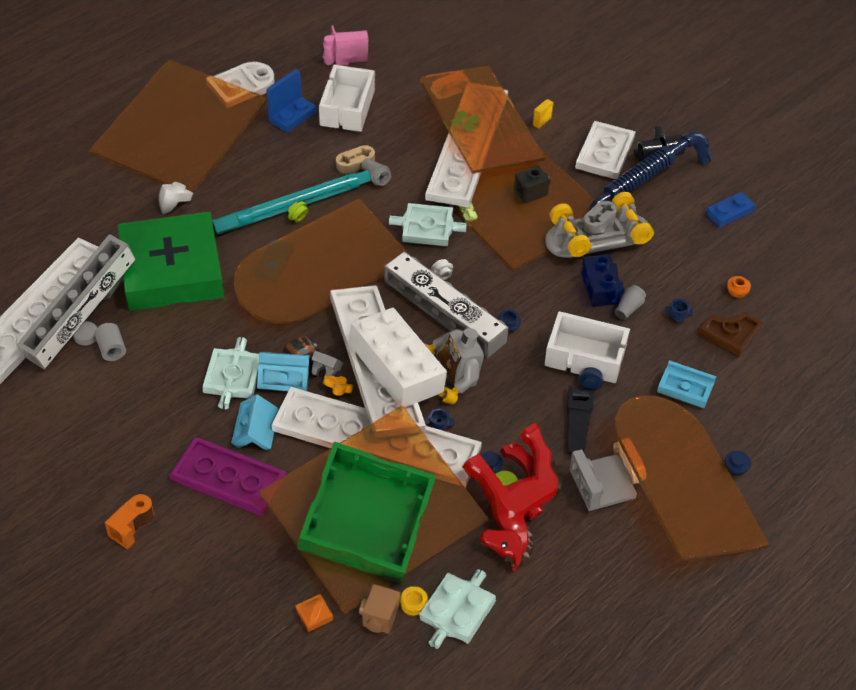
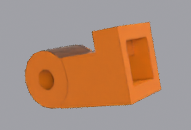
M143 494L132 497L105 522L107 535L128 550L135 543L133 534L140 527L148 525L154 518L151 499Z

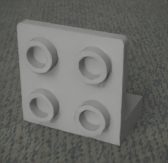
M582 449L572 452L569 470L588 511L636 498L637 492L618 455L615 454L591 461L589 458H586Z

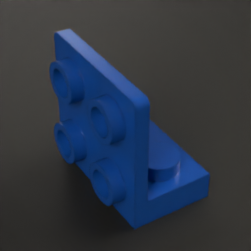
M297 69L266 90L269 122L286 133L317 113V106L301 96L300 71Z

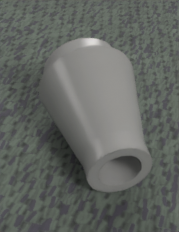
M366 158L361 163V168L364 171L368 170L371 181L375 185L383 186L389 182L391 172L388 166L372 161L370 158Z
M636 285L626 288L618 307L614 311L615 315L622 320H626L629 315L645 303V291Z

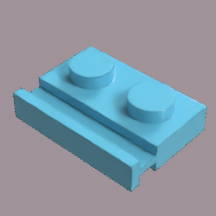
M259 352L257 389L289 391L290 387L308 391L310 355Z
M669 360L657 392L705 408L716 376Z

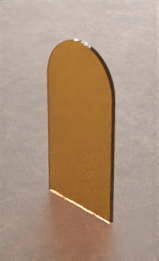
M358 198L249 254L236 270L234 290L241 306L254 317L274 324L296 323L331 306V290L366 287L384 277V266L404 251L407 254L409 253L363 201Z
M638 396L626 401L620 407L614 420L616 437L680 561L759 550L770 546L706 430L693 414L673 401L656 396Z

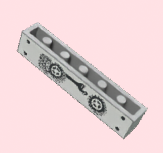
M110 234L106 237L16 344L26 359L45 370L136 260L128 244Z
M404 251L384 266V282L450 331L455 329L464 331L466 328L476 330L478 332L477 342L487 359L507 343L508 327L503 321L496 319L485 308L480 307L467 295L455 289L451 283L444 281L433 270L422 265L415 257L410 256Z

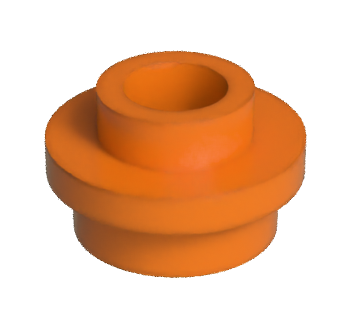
M741 276L731 277L727 283L729 294L735 298L744 297L751 288L750 282Z

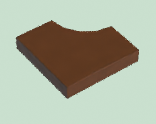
M745 312L732 318H719L710 315L699 328L698 335L740 357L762 330L764 323Z

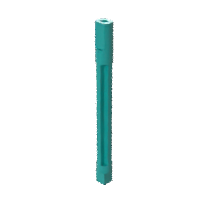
M368 170L357 174L351 173L212 220L215 235H220L287 212L295 202L303 201L308 205L358 188L360 184L371 181Z

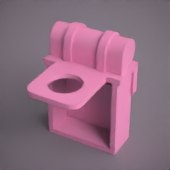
M331 26V35L325 36L323 42L324 63L332 65L335 61L336 65L342 66L353 62L368 61L367 31L336 33L334 26Z

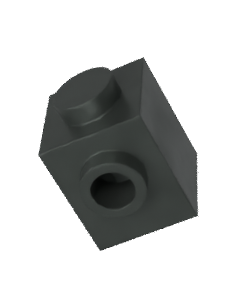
M539 165L515 174L514 190L524 203L548 195L550 178Z

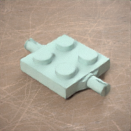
M408 203L407 211L403 217L391 215L389 217V225L402 226V242L448 246L449 236L452 231L466 233L467 223L453 222L452 207Z
M241 337L237 338L234 349L214 348L203 383V393L221 395L218 404L221 409L223 407L225 409L229 408L231 397L249 399L254 395L258 379L259 354L245 351L247 340L243 337L242 341Z
M477 569L470 581L462 580L450 573H447L420 613V620L433 626L436 630L431 640H429V644L432 647L435 645V649H439L446 636L460 639L469 644L496 602V595L479 587L484 578H486L485 572L481 571L480 573V570Z

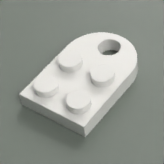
M248 62L206 79L208 88L228 110L267 93V88L274 84V73L264 63Z

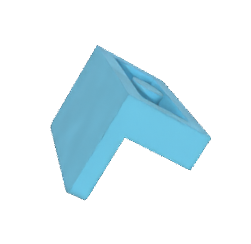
M258 394L241 402L231 444L241 448L253 442L266 451L271 449L274 437L272 423L279 409Z

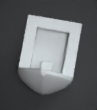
M178 182L162 185L159 193V206L162 214L172 211L178 202L191 201L193 192L186 190V186Z

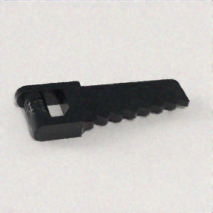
M569 386L567 413L569 414L567 452L569 454L582 449L583 452L585 450L590 415L594 408V390L575 389L573 386ZM573 398L587 399V401H573Z

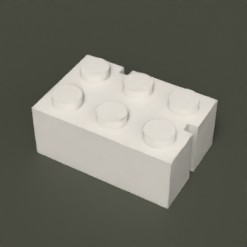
M333 65L319 104L320 126L339 128L340 125L343 126V129L362 131L375 91L374 70Z
M559 311L547 345L544 366L564 371L568 367L571 368L572 373L580 374L584 369L592 367L602 373L604 381L616 383L630 329Z

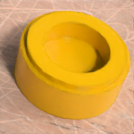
M416 586L406 588L400 597L401 609L406 614L412 616L420 615L428 602L427 593L422 588Z

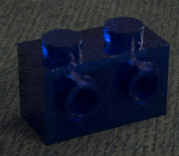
M611 255L583 257L581 275L592 307L619 304L621 294L624 293V283L618 278V266L616 263H613Z

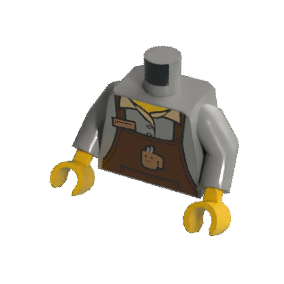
M466 328L464 331L455 329L433 340L431 345L424 343L433 355L435 350H437L436 355L441 365L447 371V376L453 386L452 390L444 387V392L438 394L444 398L442 402L447 404H455L458 399V393L462 394L469 387L476 386L479 379L484 353L477 342L478 332L472 328Z

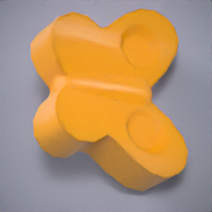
M324 376L323 384L332 388L333 394L340 396L344 393H352L354 385L347 384L345 377Z

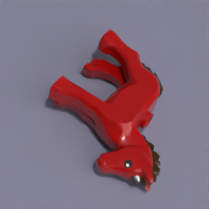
M537 423L528 426L519 435L522 441L530 447L533 456L527 453L522 445H519L516 441L503 446L500 450L504 458L515 461L523 468L526 478L504 486L480 454L469 458L462 466L469 477L474 478L480 483L484 495L490 503L496 524L500 529H486L481 533L480 541L484 546L493 549L499 556L504 558L505 563H510L512 572H515L518 566H523L524 562L530 559L529 555L532 554V549L534 548L531 542L533 536L529 532V526L525 523V518L529 517L530 520H533L541 515L544 511L543 508L561 493L563 487L562 474L558 473L559 467L556 466L555 461L551 462L552 452L546 446Z

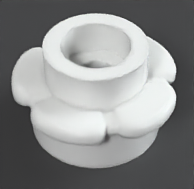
M446 259L435 262L431 267V270L443 280L448 279L452 275L453 265L448 263Z

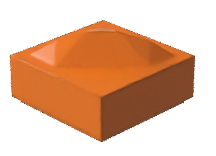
M321 594L295 606L296 612L308 632L333 620V615Z

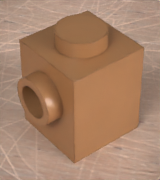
M373 584L368 599L363 598L359 609V614L363 618V626L372 632L389 634L400 606V592Z

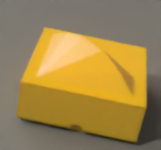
M547 99L534 109L533 126L539 129L552 118V101Z

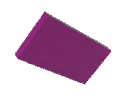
M195 436L169 476L173 482L263 517L286 480L287 472Z

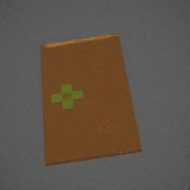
M490 66L421 76L419 78L472 174L545 160L544 154Z

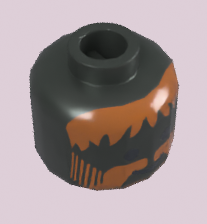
M300 336L286 343L283 347L285 354L310 355L309 367L313 365V360L311 359L314 351L319 352L316 342L312 338L308 339L305 336Z

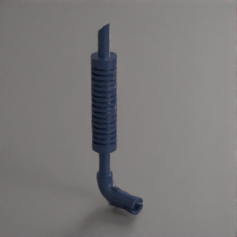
M692 131L684 135L682 140L671 148L664 145L604 187L605 193L591 203L590 210L601 201L612 202V199L621 192L631 193L676 161L675 155L686 147L694 146L698 162L700 164H708L709 161H712L709 150L710 143H708L709 139L698 131Z

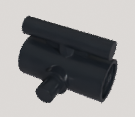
M662 126L653 127L655 136H652L653 139L639 141L637 149H634V157H639L640 161H642L664 145L671 148L681 141L683 136L679 134L666 137V134H663ZM685 149L677 153L675 156L683 155L685 153Z

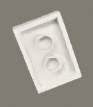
M594 121L578 156L575 168L612 179L618 178L635 138V131Z

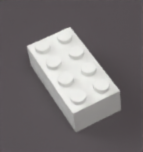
M394 307L351 323L350 346L400 409L444 392L447 371Z

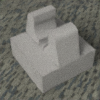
M314 351L311 359L313 360L312 374L316 376L324 368L326 369L325 375L334 376L337 371L340 372L343 362L318 351Z

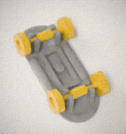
M621 192L612 199V202L617 206L614 221L599 234H589L584 231V218L574 220L573 211L568 204L556 205L549 214L555 226L547 233L545 243L547 249L556 256L567 258L580 257L589 253L635 244H645L652 239L654 230L643 217L637 215L633 196L629 192Z

